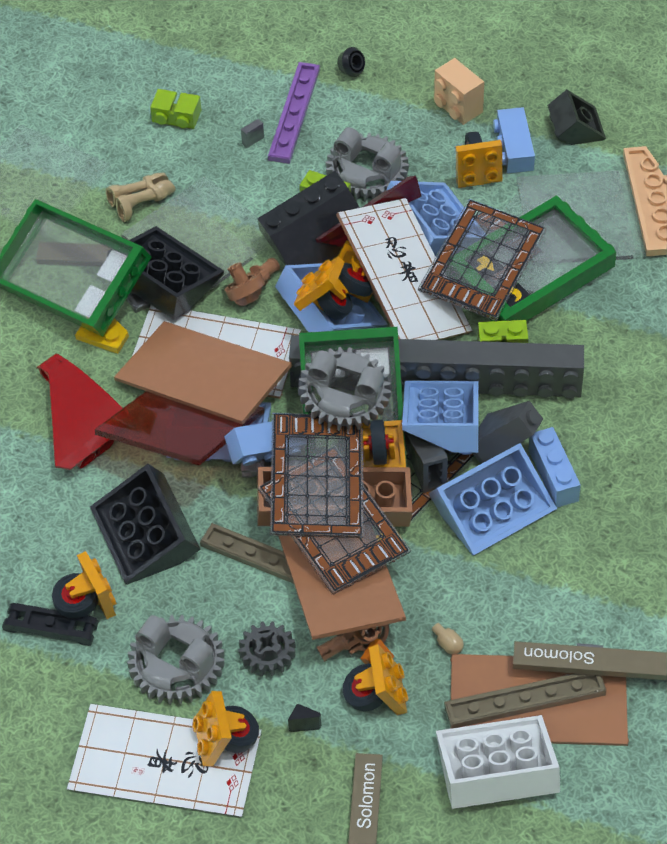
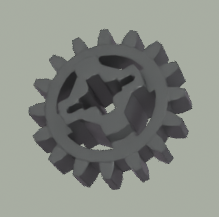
M262 621L260 628L251 625V633L244 631V639L239 640V656L242 658L243 666L250 665L251 673L257 669L260 670V676H263L265 671H269L270 675L274 676V670L276 669L281 673L284 672V664L291 666V658L296 656L295 639H292V632H285L284 625L276 628L274 621L269 626H266ZM280 642L284 644V650L282 649ZM251 647L253 648V651L255 652L254 655H252L251 652H250V648H251Z

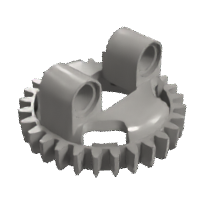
M350 127L342 131L334 142L333 149L331 148L330 150L331 155H327L326 175L336 170L343 181L351 183V193L355 196L356 201L359 197H362L364 202H366L367 198H376L386 191L390 181L404 180L407 178L409 171L406 151H401V145L396 146L395 140L388 142L387 136L380 138L379 134L371 136V133H368L367 137L363 138L361 133L359 134L357 130ZM367 150L377 154L372 162L373 170L352 163L360 151ZM339 164L341 165V168L343 170L341 173L338 168ZM385 180V185L383 186L379 184L366 189V183L369 181Z
M341 347L338 348V353H334L331 348L329 352H316L315 356L312 357L311 363L305 364V370L301 371V378H299L298 394L301 396V404H305V412L311 411V419L319 417V424L324 421L328 422V429L332 424L337 425L338 431L342 426H347L348 431H350L352 425H355L358 430L361 427V423L369 426L370 419L377 420L378 415H383L384 408L388 406L391 382L387 381L389 375L383 374L384 366L377 367L378 360L369 361V353L363 357L361 356V350H358L355 354L352 353L350 347L347 352H343ZM336 369L360 376L354 396L329 388ZM311 385L316 388L317 393L321 397L320 402L316 399L314 392L311 393ZM363 404L369 405L368 412L362 410L353 413V417H349L351 409Z
M151 615L135 635L136 643L130 644L132 651L128 652L129 661H127L130 677L133 679L135 687H140L142 694L148 691L149 699L157 695L159 703L162 702L164 697L168 698L169 705L172 704L173 699H178L181 705L185 697L192 703V695L196 694L202 698V689L210 692V684L217 685V677L222 676L223 658L225 656L224 649H222V641H218L217 632L212 633L210 625L204 628L202 620L195 624L194 617H191L187 622L184 621L183 615L180 616L179 621H175L173 615H170L169 622H165L162 617L159 618ZM170 638H174L189 646L179 660L180 668H176L157 657ZM143 656H144V662H145V665H146V668H145V669L143 668V664H142ZM187 679L194 681V686L191 688L188 684L176 687V691L171 690V684Z

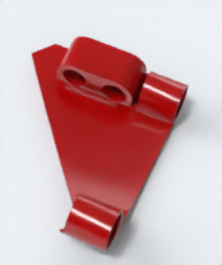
M55 353L37 366L36 369H39L40 374L49 382L55 468L72 470L76 466L80 469L84 468L104 453L105 450H108L117 437L133 426L130 415L102 387L61 355Z

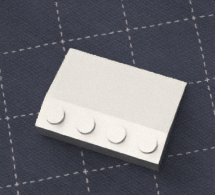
M542 715L436 731L446 788L452 809L560 793V768Z

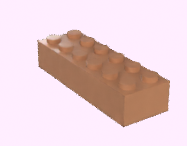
M258 467V526H272L273 504L260 486L273 480V467ZM317 467L312 472L315 476H319L326 472V467ZM361 467V474H359L361 475V485L390 523V526L410 527L412 517L410 467ZM334 471L328 472L329 476H336ZM300 476L296 481L299 485L307 482V478ZM309 477L308 481L314 479V477ZM318 477V480L326 489V478ZM328 478V493L343 486L339 478ZM295 480L288 483V492L298 487ZM317 480L308 483L309 495H326V492ZM307 484L302 486V489L307 494ZM343 487L330 496H345L346 488ZM300 488L289 493L295 495H305ZM289 496L288 502L297 511L307 506V497ZM309 496V499L312 502L322 498L318 496ZM324 497L314 503V506L321 515L326 514V498ZM330 497L328 498V515H334L339 510ZM331 497L340 510L346 508L345 497ZM349 498L347 499V507H349ZM313 505L308 506L309 515H319ZM307 507L298 511L297 514L305 515ZM361 510V523L367 520V517ZM338 513V514H336V515H334V516H343V515H342L341 513ZM299 516L303 523L306 524L307 517ZM320 516L308 517V524H317L322 521ZM331 517L328 519V524L346 525V519L344 517ZM367 521L363 523L361 526L373 525L371 524V522Z

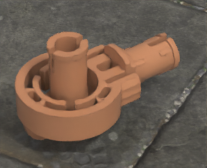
M269 258L261 266L253 265L250 267L249 270L251 272L247 274L241 262L228 267L227 270L234 280L224 289L229 300L235 301L239 306H245L257 300L261 294L262 287L268 283L267 280L280 269L278 261L275 258Z
M389 624L378 626V628L373 627L339 634L316 648L324 662L344 649H348L351 655L359 650L365 651L370 642L375 639H381L383 643L386 641L389 633Z

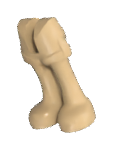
M154 173L144 176L143 180L126 185H111L106 188V197L112 207L116 206L121 220L126 222L132 218V208L135 205L149 200L161 201L175 192L176 188L165 173Z

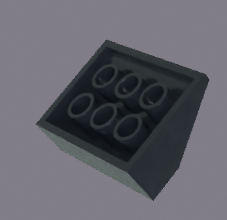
M335 170L260 216L257 220L259 230L284 265L324 263L328 259L330 261L335 259L342 250V247L319 243L316 241V238L339 223L336 216L338 212L360 207L349 188Z
M157 226L129 240L142 246L152 257L131 291L173 320L190 311L224 275V270Z
M146 464L90 506L120 574L127 585L177 566L201 550L165 475L150 464Z

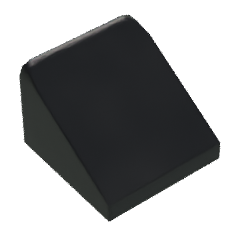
M296 704L288 719L289 732L319 730L322 726L320 712Z

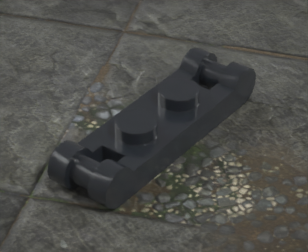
M11 603L7 610L8 618L4 619L2 629L6 632H23L91 646L94 639L93 631L97 629L99 621L93 616L87 615L78 619H72L62 616L57 610ZM24 616L23 620H18V618ZM77 626L83 627V631L76 630Z

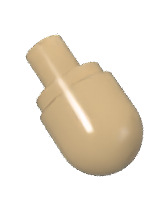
M440 623L432 627V631L438 636V644L448 654H458L462 651L464 646L463 639L453 629H445Z

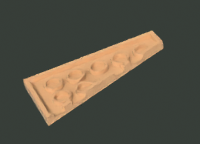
M646 146L624 148L623 157L646 256L667 255V175L661 172L658 162Z

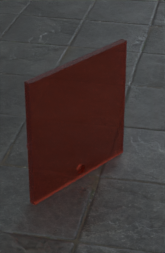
M146 391L95 429V435L199 466L226 444L224 437L236 427L250 425L264 414V407L258 406L244 424H240Z

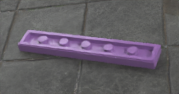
M298 63L268 154V161L290 164L320 72V65Z

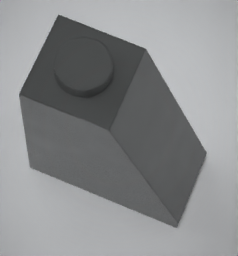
M530 401L488 413L478 427V453L472 454L480 464L488 461L533 436L543 421V417Z
M405 432V448L423 493L433 491L447 483L448 458L443 448Z

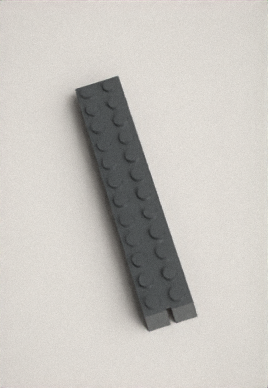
M291 335L289 362L292 363V367L289 369L290 386L299 389L298 383L299 378H301L299 335ZM398 339L402 392H404L405 381H478V394H491L493 396L505 394L518 397L534 395L543 398L550 396L574 398L581 397L584 345ZM388 348L389 373H390V374H388L389 377H388V380H387V381H388V382H391L390 353H389V348ZM345 371V377L332 378L329 388L354 391L360 376Z

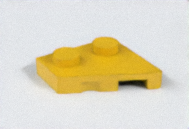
M114 318L103 337L81 326L76 332L75 337L76 340L118 354L129 338V334Z

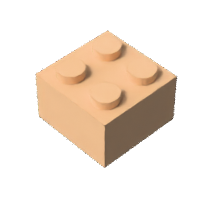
M453 58L435 70L434 101L438 107L445 109L454 120H458L464 125L483 113L484 81L456 58Z

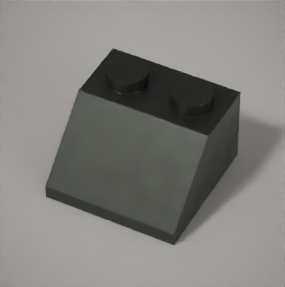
M566 89L547 105L550 112V120L554 124V133L560 141L575 145L606 139L596 107Z

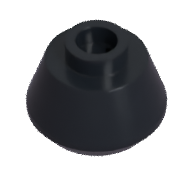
M349 47L339 55L337 60L338 68L348 76L357 77L364 70L365 57L358 48Z

